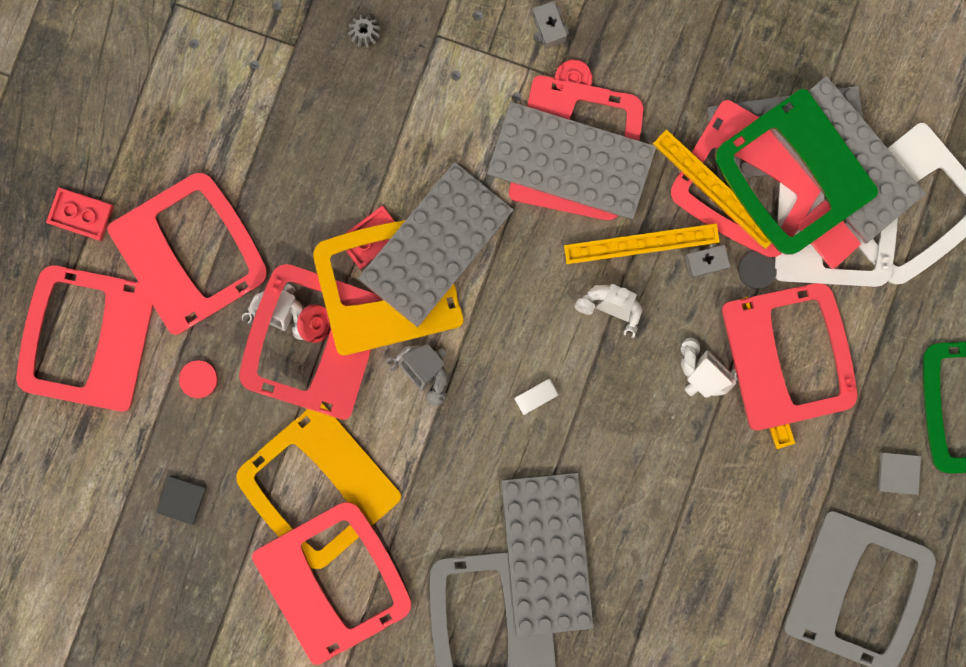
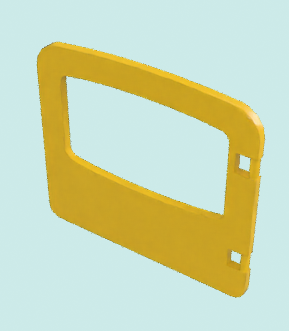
M406 220L339 235L324 240L315 247L313 252L314 263L336 350L342 356L455 329L463 324V315L457 298L455 284L451 286L418 328L384 300L361 305H342L330 262L331 256L366 244L391 239ZM453 297L455 308L449 309L446 298Z
M321 403L320 408L328 410L327 407L323 403ZM309 409L304 411L253 457L246 461L239 468L236 475L237 484L278 537L291 531L293 528L263 493L255 480V475L291 444H295L322 470L347 502H351L360 508L371 526L401 500L399 490L335 417ZM307 416L311 421L302 428L298 423ZM262 456L265 461L256 467L253 462ZM349 525L321 550H315L306 541L301 544L310 568L321 569L333 561L359 536L352 526Z

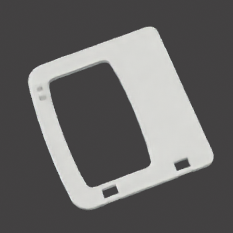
M917 124L888 147L890 152L916 182L940 168L944 170L966 197V170L927 124ZM966 215L947 233L916 257L900 267L893 264L888 282L895 285L906 283L960 243L966 237ZM846 222L847 227L861 243L858 248L875 266L878 244L873 239L865 244Z
M779 182L777 224L781 227L794 206L797 196ZM821 191L807 215L824 201L825 195ZM898 218L880 232L876 263L872 271L825 268L822 257L809 244L793 255L782 253L775 257V269H777L775 279L783 282L868 287L882 286L890 279L892 272Z

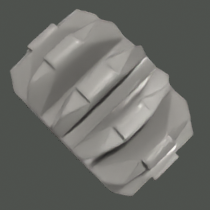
M360 14V20L353 18L354 24H349L351 31L348 34L352 37L353 43L358 42V47H362L363 43H365L366 48H368L369 42L376 44L374 38H380L378 33L380 26L376 25V19L371 20L370 15H367L364 19L363 15ZM365 29L366 31L367 29L368 32L364 34V32L362 33L361 30Z

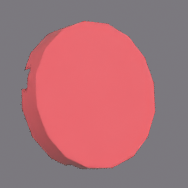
M571 59L558 67L555 79L591 86L592 73L586 63ZM556 84L557 89L562 91L563 85Z
M316 304L308 305L298 316L297 330L300 337L312 343L322 342L327 338L331 326L326 308Z
M201 360L191 361L181 370L179 384L183 392L189 397L204 398L212 394L216 389L218 375L215 368L208 362Z

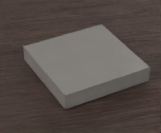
M880 452L878 491L918 495L921 456Z

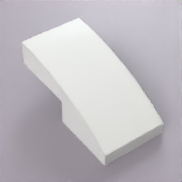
M549 378L514 399L523 415L557 397L559 393Z

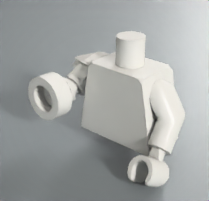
M286 284L280 294L269 324L285 331L293 316V336L296 339L304 340L300 337L297 330L298 316L304 309V306L293 295L296 291L295 288L290 284ZM264 291L253 297L248 308L249 312L242 315V320L245 322L250 317L249 325L253 323Z
M614 284L596 285L587 292V295L577 300L575 309L583 314L591 315L594 308L630 322L626 326L624 335H626L627 331H631L633 333L632 338H634L638 330L636 325H638L642 313V307L636 300L637 294ZM594 300H598L596 306L593 303Z
M694 338L685 339L681 344V353L684 355L681 367L685 376H687L688 382H690L685 387L687 394L693 396L698 391L704 397L727 394L736 385V381H738L736 369L730 372L708 350L696 362V356L700 352V343Z

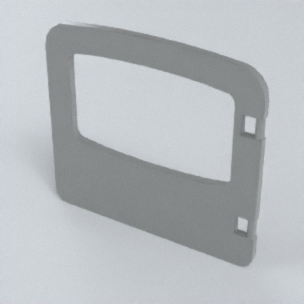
M829 511L824 516L784 623V630L790 636L868 667H897L907 649L921 615L936 565L935 556L930 549L835 511ZM869 543L877 544L910 557L917 563L903 613L891 641L882 654L838 638L835 635L837 619L847 588L860 557ZM806 629L815 633L814 639L804 636ZM863 652L873 656L871 662L861 659Z
M508 552L443 558L433 564L430 570V611L437 667H453L446 618V578L449 574L485 570H497L502 582L508 634L507 667H556L553 633L516 637ZM466 561V568L455 569L454 562Z

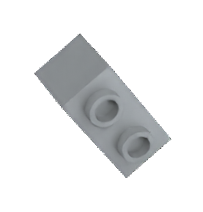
M552 1L533 8L532 17L544 48L547 49L566 42L569 31L566 23L563 24L561 21L562 12L560 7L556 6L555 2ZM548 22H551V24H554V27H552L551 25H548Z
M718 243L708 245L706 250L700 251V248L689 250V254L684 256L689 277L693 278L730 268L725 245L719 246ZM703 258H710L711 261L708 263L703 262Z

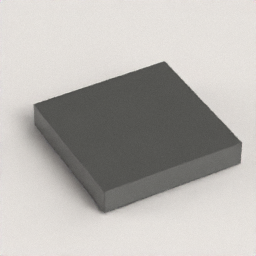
M169 476L156 513L194 525L206 487Z

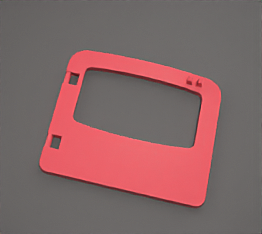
M538 75L533 79L527 107L568 120L571 118L575 103L579 100L620 108L627 113L624 137L637 141L640 140L643 105L638 97L632 94L615 92L580 83L556 80L542 75ZM552 83L563 85V90L551 89ZM610 95L620 97V103L609 101ZM510 184L509 197L516 202L601 220H613L618 217L611 213L521 185Z
M730 100L722 101L691 153L704 163L711 149H717L722 143L760 117ZM717 118L723 121L718 130L712 127ZM768 130L738 151L734 156L771 176L796 194L797 200L780 227L788 236L793 237L798 230L796 225L806 217L819 195L820 189L772 132ZM740 137L733 143L736 147H739L745 141ZM680 171L671 187V198L675 204L706 225L717 224L719 233L766 257H777L782 254L772 243L766 249H763L739 225L723 217L691 195L688 189L692 181L690 179L688 181L682 179L684 174Z
M204 173L190 175L113 221L108 226L107 231L168 331L173 335L183 333L198 322L259 287L267 277V268L242 221L212 178ZM195 191H201L219 214L249 268V273L209 298H205L189 278L169 246L156 219L160 212ZM246 281L249 287L239 292L236 287ZM195 312L198 318L188 323L185 317Z
M280 265L273 271L256 311L239 372L240 382L249 391L341 420L348 419L353 411L371 349L342 356L336 350L332 330L330 329L321 361L308 390L303 391L260 377L257 373L267 329L285 284L293 282L322 292L317 273L293 265ZM335 280L340 301L344 306L361 305L383 300L375 293ZM263 383L275 386L273 392L263 390ZM322 401L332 404L331 411L320 408Z
M61 266L46 267L39 275L28 310L16 377L18 386L23 391L31 394L121 412L128 411L132 405L153 309L151 301L139 282ZM67 273L76 274V281L66 279ZM58 282L102 290L106 294L103 322L96 355L87 383L82 388L41 380L35 377L41 329L51 293ZM125 285L135 286L134 293L124 291Z
M814 283L727 302L722 306L723 319L749 427L752 430L768 429L841 412L854 406L857 400V388L848 341L833 292L827 285ZM806 290L808 297L799 298L797 292ZM816 300L823 314L834 354L839 394L836 397L794 405L789 396L778 359L772 329L771 310L781 306ZM751 302L752 309L743 311L742 304Z
M343 502L256 549L252 554L254 564L308 658L315 665L326 662L333 656L344 652L382 631L389 625L400 621L411 610L410 596L390 555L360 508L351 502ZM343 520L349 522L367 548L394 602L391 607L353 628L345 625L329 602L313 574L301 547L304 541ZM390 614L392 619L382 623L380 618ZM337 642L340 648L330 653L327 647Z

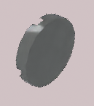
M755 251L745 255L738 265L740 280L751 289H762L769 286L777 275L774 259Z

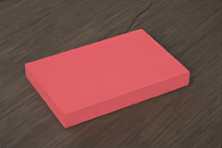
M58 187L46 223L102 241L114 205Z
M826 200L822 201L796 227L801 231L830 210L829 203ZM842 221L812 242L811 245L831 269H835L861 243Z
M382 205L346 233L392 223L395 220ZM390 239L346 250V252L359 269L362 270L371 263Z

